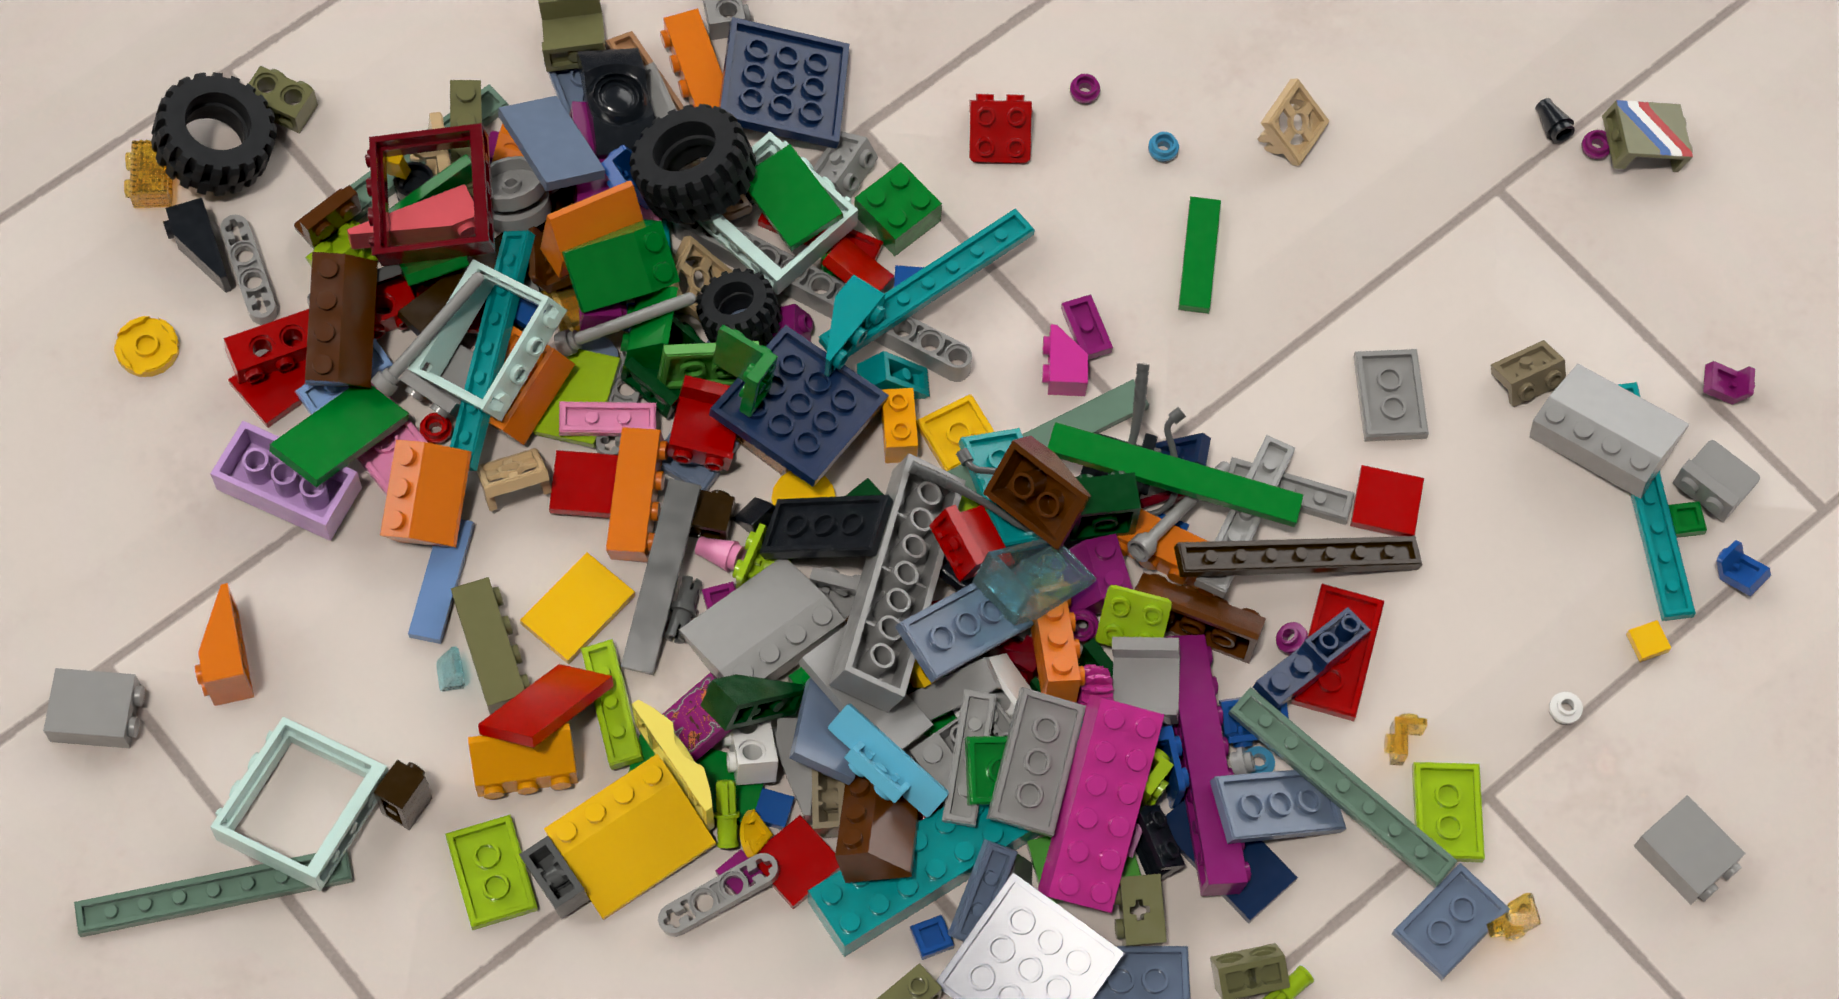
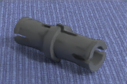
M692 576L682 577L677 599L672 603L670 609L672 616L664 636L668 641L675 637L673 643L683 644L685 642V639L679 633V629L688 624L696 614L697 609L694 606L702 586V581L698 578L692 583Z

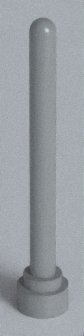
M480 272L472 274L389 369L379 370L370 381L378 390L391 397L398 389L397 384L400 381V375L483 283V274Z
M688 292L580 332L569 329L558 332L554 335L557 351L565 357L578 352V349L584 343L690 306L695 303L696 296Z
M1222 461L1215 469L1229 472L1230 465L1228 462ZM1185 496L1149 532L1135 535L1127 544L1128 551L1132 557L1140 562H1146L1155 554L1157 541L1199 499Z

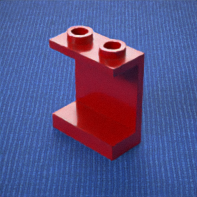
M689 375L684 376L667 448L668 457H672L674 461L683 464L691 462L701 464L712 471L729 470L734 455L732 452L736 433L709 416L710 408L730 385Z

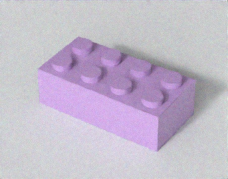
M242 421L210 473L216 489L331 541L362 488L358 472L344 467L316 488L269 452L270 443L279 438V436Z

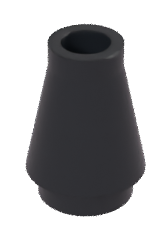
M1545 98L1536 105L1535 109L1540 116L1548 139L1553 140L1555 143H1562L1574 134V121L1556 106L1550 98Z

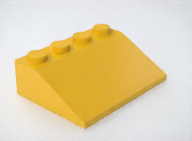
M658 753L544 828L547 836H549L603 920L717 845Z

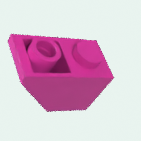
M1051 324L1049 336H1043L1042 354L1048 355V364H1043L1042 383H1048V395L1085 396L1088 384V354L1058 325Z

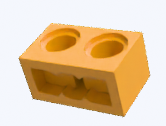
M882 389V391L889 395L881 408L885 463H900L909 453L917 457L918 438L914 389Z

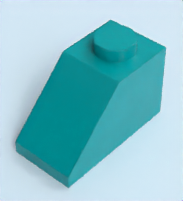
M882 351L856 364L857 374L881 390L913 388L914 399L930 397L926 367L886 351Z

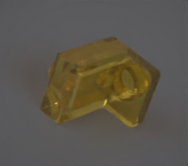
M1411 713L1394 717L1389 727V734L1386 733L1384 739V753H1389V765L1403 766L1408 756V735H1423L1427 728L1426 718H1419L1418 715Z
M1524 893L1507 904L1510 908L1509 912L1486 925L1490 937L1504 936L1505 940L1510 941L1525 936L1526 932L1542 924L1533 894Z

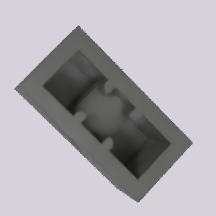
M546 836L519 854L561 919L590 901L584 888L549 836Z

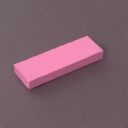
M559 401V436H621L622 427L656 429V403Z

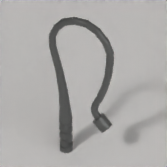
M1137 363L1133 416L1128 443L1136 445L1146 405L1150 364ZM1179 407L1168 414L1169 418L1164 425V433L1170 455L1177 458L1178 455L1171 433V426L1173 423L1178 424L1186 417ZM1172 492L1164 505L1147 512L1155 516L1163 514L1173 505L1178 493Z
M963 448L956 453L962 466H967L975 473L993 475L997 469L974 465L972 463L974 459L967 448ZM914 460L911 463L908 473L915 474V476L971 499L991 510L1013 526L1024 531L1033 532L997 505L955 479L919 464Z

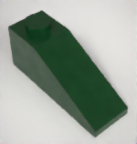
M735 674L713 679L706 688V694L700 706L725 731L796 714L802 701L805 686L803 684Z

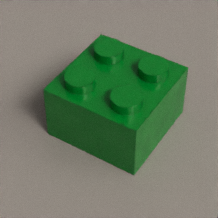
M902 162L854 198V206L858 209V220L878 240L883 241V245L894 256L898 255L941 221L942 203Z

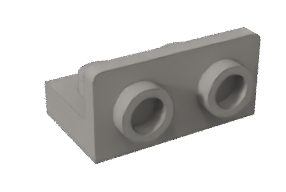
M840 131V140L837 148L827 147L813 168L821 177L825 176L831 180L836 191L843 197L851 198L873 167L878 156L867 137Z

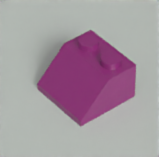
M1116 534L1084 540L1049 560L1052 573H1063L1064 585L1070 586L1071 604L1068 606L1069 612L1077 609H1087L1095 615L1101 614L1107 589L1110 585L1133 589Z

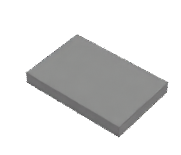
M1417 349L1355 352L1353 358L1364 442L1427 439L1429 432Z

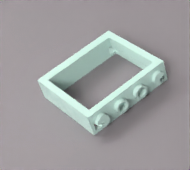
M769 131L752 146L756 157V165L789 145L786 140L782 142ZM801 157V159L842 211L844 218L830 226L784 268L781 269L723 215L719 216L716 214L711 217V220L705 222L696 220L748 269L753 270L754 274L758 272L763 274L764 278L768 279L776 295L780 294L858 225V209L851 204V198L843 197L837 192L831 180L825 176L821 177L814 171L812 164L804 157Z
M473 259L449 300L475 272L483 274V283L409 365L408 370L434 386L502 421L567 312V309L550 297ZM494 285H497L538 307L486 395L481 399L440 376ZM428 362L429 365L427 366L426 370H422L425 363Z
M282 717L274 731L269 730L266 736V743L259 753L256 752L251 757L248 763V770L243 778L237 780L232 786L229 794L230 798L224 807L219 808L215 812L217 817L210 826L217 841L321 891L377 804L374 791L388 773V768L380 762L286 717ZM291 743L364 777L308 867L234 831Z

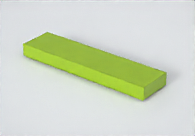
M613 639L581 648L586 670L611 675L613 678L614 686L594 701L610 768L614 770L644 761Z

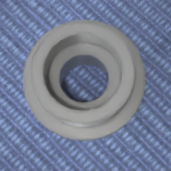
M1242 746L1238 747L1236 752L1230 753V762L1234 775L1250 774L1256 771L1251 751L1246 752Z

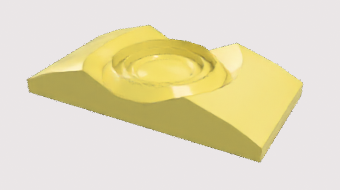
M640 700L632 703V710L636 728L654 754L658 753L708 831H710L715 825L711 791L704 767L694 761L685 745L674 734L672 721L650 705Z

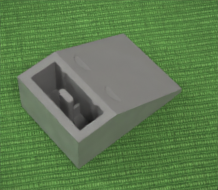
M996 699L990 736H1008L1012 720ZM959 717L910 750L912 759L945 789L948 787Z

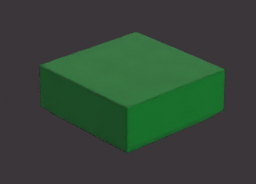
M1700 501L1668 505L1677 538L1704 535L1706 533L1707 527Z

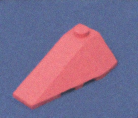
M463 184L389 213L391 246L458 239L460 237L467 238L474 235V201L466 185ZM369 221L347 229L349 244L352 249L371 248L369 238L374 237L373 226H370Z

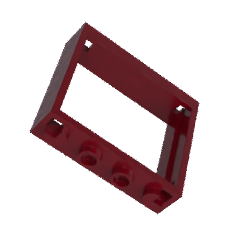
M482 123L369 137V150H367L365 160L367 167L371 170V178L366 179V187L369 197H372V207L368 208V220L370 226H373L374 237L369 238V244L371 245L372 256H376L382 266L495 253L489 138ZM470 147L476 236L391 247L386 157Z

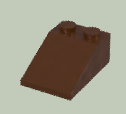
M1031 435L1012 440L983 492L985 496L1056 550L1062 548L1091 497L1060 458Z

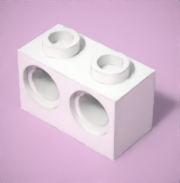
M770 720L733 729L722 738L723 746H729L730 752H727L726 755L728 772H734L736 785L776 782L778 756Z

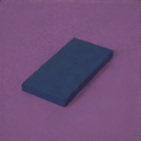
M1184 799L1166 815L1167 824L1175 842L1180 848V853L1196 869ZM1263 841L1245 842L1243 856L1244 861L1250 865L1251 878L1240 894L1221 895L1248 924L1296 882L1298 878Z

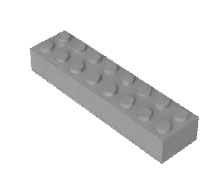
M910 453L892 471L885 495L889 494L894 502L877 555L866 557L828 684L887 713L905 697L915 662L914 655L895 626L931 605L945 556L929 525L945 508L955 504L958 508L962 496L944 487H940V485L938 486L915 476V474L908 473L909 468L914 460L919 464L955 479L963 485L966 480Z

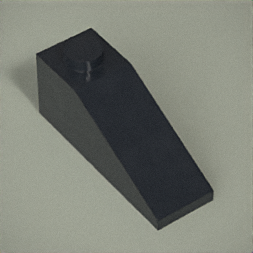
M202 197L165 208L169 220L163 221L168 239L175 238L178 249L225 293L232 291Z

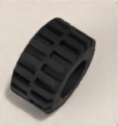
M740 268L733 269V272L730 273L727 271L722 272L718 278L714 276L709 280V285L702 287V294L698 295L696 300L698 304L696 312L710 343H716L718 331L722 325L740 331L751 341H759V345H763L765 341L770 342L773 339L772 333L778 332L780 328L778 323L782 322L781 310L771 283L768 279L764 278L763 274L759 272L754 274V271L751 269H746L744 272ZM747 308L740 313L732 314L737 310Z

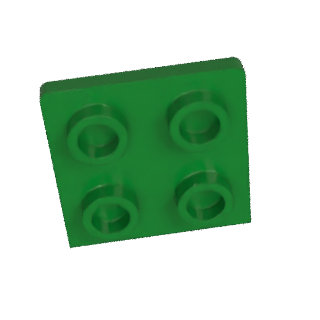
M722 325L718 331L713 363L745 382L739 393V397L742 398L739 411L751 417L771 390L778 356L773 354L766 346L758 345L749 340L740 331Z

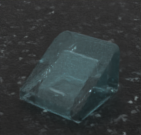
M457 646L451 647L436 662L439 689L442 692L464 689L465 686L459 648Z

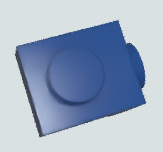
M1735 540L1728 548H1724L1717 557L1719 579L1749 596H1752L1771 577L1770 567L1745 555L1743 545L1738 540Z

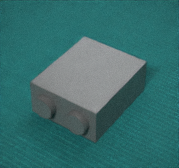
M55 668L43 731L49 741L55 743L130 748L132 737L136 738L139 731V719L136 718L138 706H142L144 702V686H141L135 674Z
M1688 795L1647 830L1634 845L1640 854L1690 905L1699 897L1706 901L1716 892L1719 887L1715 883L1721 877L1728 881L1742 868L1738 862L1746 854Z

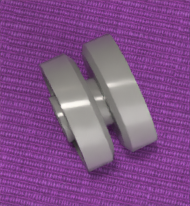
M514 156L491 163L494 231L501 233L504 231H523L544 223L547 215L552 211V201L549 191H545L523 156Z

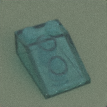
M1039 539L988 552L972 582L1003 613L1004 617L1015 626L1037 620L1092 585L1096 577L1064 545L1060 550H1056L1045 540Z

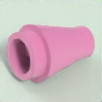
M703 536L698 539L695 546L696 555L705 558L727 572L734 571L739 559L744 560L746 550L738 541L711 539Z

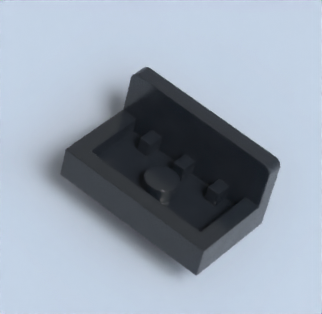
M1160 805L1140 806L1136 823H1139L1142 835L1135 851L1145 874H1161L1162 881L1184 867L1185 863Z

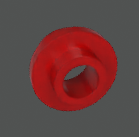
M438 413L428 414L420 423V433L428 443H443L452 433L450 420L448 418L445 419ZM433 427H440V428H442V430H441L440 432H437V433H432V432H431V429H432Z

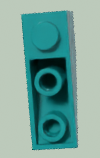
M854 274L835 296L825 363V375L828 377L836 368L841 369L849 357L850 350L854 345L859 347L867 336V329L872 323L878 324L886 311L884 308L885 294Z

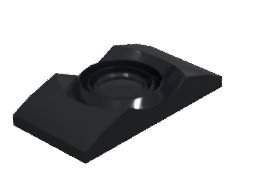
M638 48L577 52V62L595 155L598 159H606L611 151L619 148L621 145H625L632 150L636 140L641 139L640 134L646 127L650 128L653 125L652 121L655 120L647 91L645 67Z

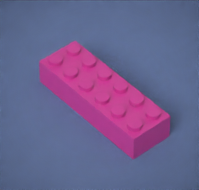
M1090 694L1054 836L1051 838L1038 890L1047 897L1112 913L1164 720V714Z

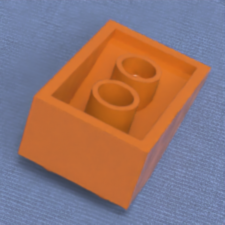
M228 583L220 585L198 651L200 664L195 665L198 684H201L204 696L210 695L214 706L254 698L239 610Z

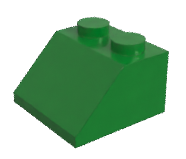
M670 286L636 297L635 305H628L627 314L677 297L678 287ZM674 311L631 326L630 333L623 332L620 351L626 352L624 364L633 357L644 367L659 370L663 345H668Z

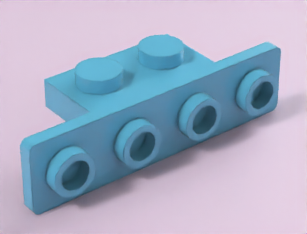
M847 704L828 726L829 731L851 749L844 757L849 762V768L859 777L863 778L865 776L875 785V792L883 799L896 803L903 796L925 817H929L949 795L947 789L852 704Z

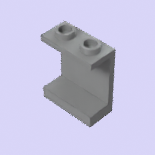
M1112 637L1114 701L1164 714L1162 727L1178 724L1179 638Z

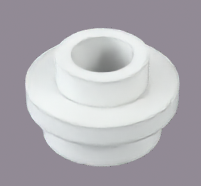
M1560 692L1550 701L1549 711L1557 722L1572 724L1582 715L1583 705L1575 694ZM1561 704H1569L1572 707V710H1564Z

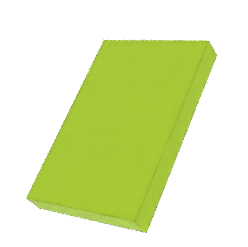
M578 349L577 353L566 357L575 366L538 422L533 433L541 437L596 448L597 436H559V401L608 402L622 361L619 357Z
M1413 762L1414 825L1453 856L1457 862L1483 863L1485 853L1480 764Z
M511 815L445 834L472 931L538 911L525 864L519 855L521 850Z

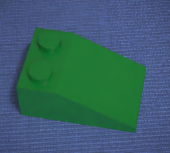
M645 219L562 252L582 313L646 295L680 282L661 221Z

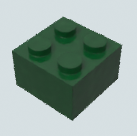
M1113 471L1104 476L1093 477L1091 474H1082L1076 477L1091 497L1070 532L1071 541L1092 539L1116 534L1117 536L1135 534L1141 510L1135 472Z

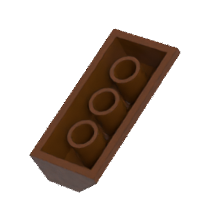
M312 252L305 371L306 385L371 389L378 261L341 253Z
M1143 572L1135 590L1168 598L1172 602L1165 630L1166 633L1174 636L1205 634L1206 644L1213 651L1248 664L1250 663L1266 618L1261 617L1255 610L1249 608L1240 609L1229 605V602L1223 598L1216 596L1208 597L1200 594L1198 590L1191 586H1179L1168 582L1162 575L1154 573L1149 575Z
M856 774L855 779L850 785L845 784L835 853L845 883L912 877L919 811L903 796L896 803L883 799L875 792V785L865 776L862 778Z

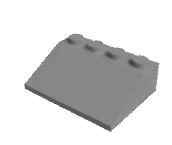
M1577 364L1552 392L1533 419L1529 437L1641 499L1689 424L1584 366Z
M778 559L679 629V633L708 670L717 678L738 674L777 680L797 666L803 656L843 628L845 619L826 595L788 559Z

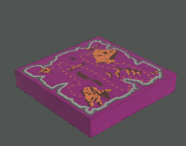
M711 672L662 714L673 722L674 734L682 741L695 762L732 731H725L700 706L706 694L707 686L713 679L717 678Z

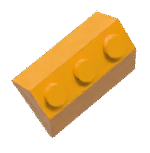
M569 723L561 726L534 748L482 735L468 737L473 777L478 797L484 796L485 799H498L503 797L504 793L511 792L527 795L537 792L540 788L551 787L554 790H563L571 787V784L578 783L574 745Z

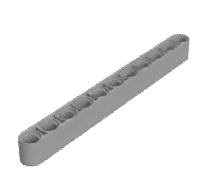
M695 221V224L672 222L673 233L679 240L682 241L685 236H692L723 263L734 269L740 268L742 272L748 269L715 238L707 237L710 233L698 222ZM735 226L781 269L795 258V256ZM811 265L799 276V279L794 280L781 293L832 319L835 296L846 283ZM817 289H823L827 292L824 294H818L814 291ZM911 316L874 340L953 382L965 380L971 372L972 352L968 346ZM899 331L907 332L909 335L901 337L898 336L896 333ZM931 345L937 349L933 351L925 350L923 347ZM961 360L964 364L954 365L951 361Z

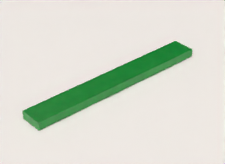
M1057 422L1054 423L1047 447L1062 460L1107 473L1113 471L1135 472L1137 482L1291 527H1295L1304 496V494Z

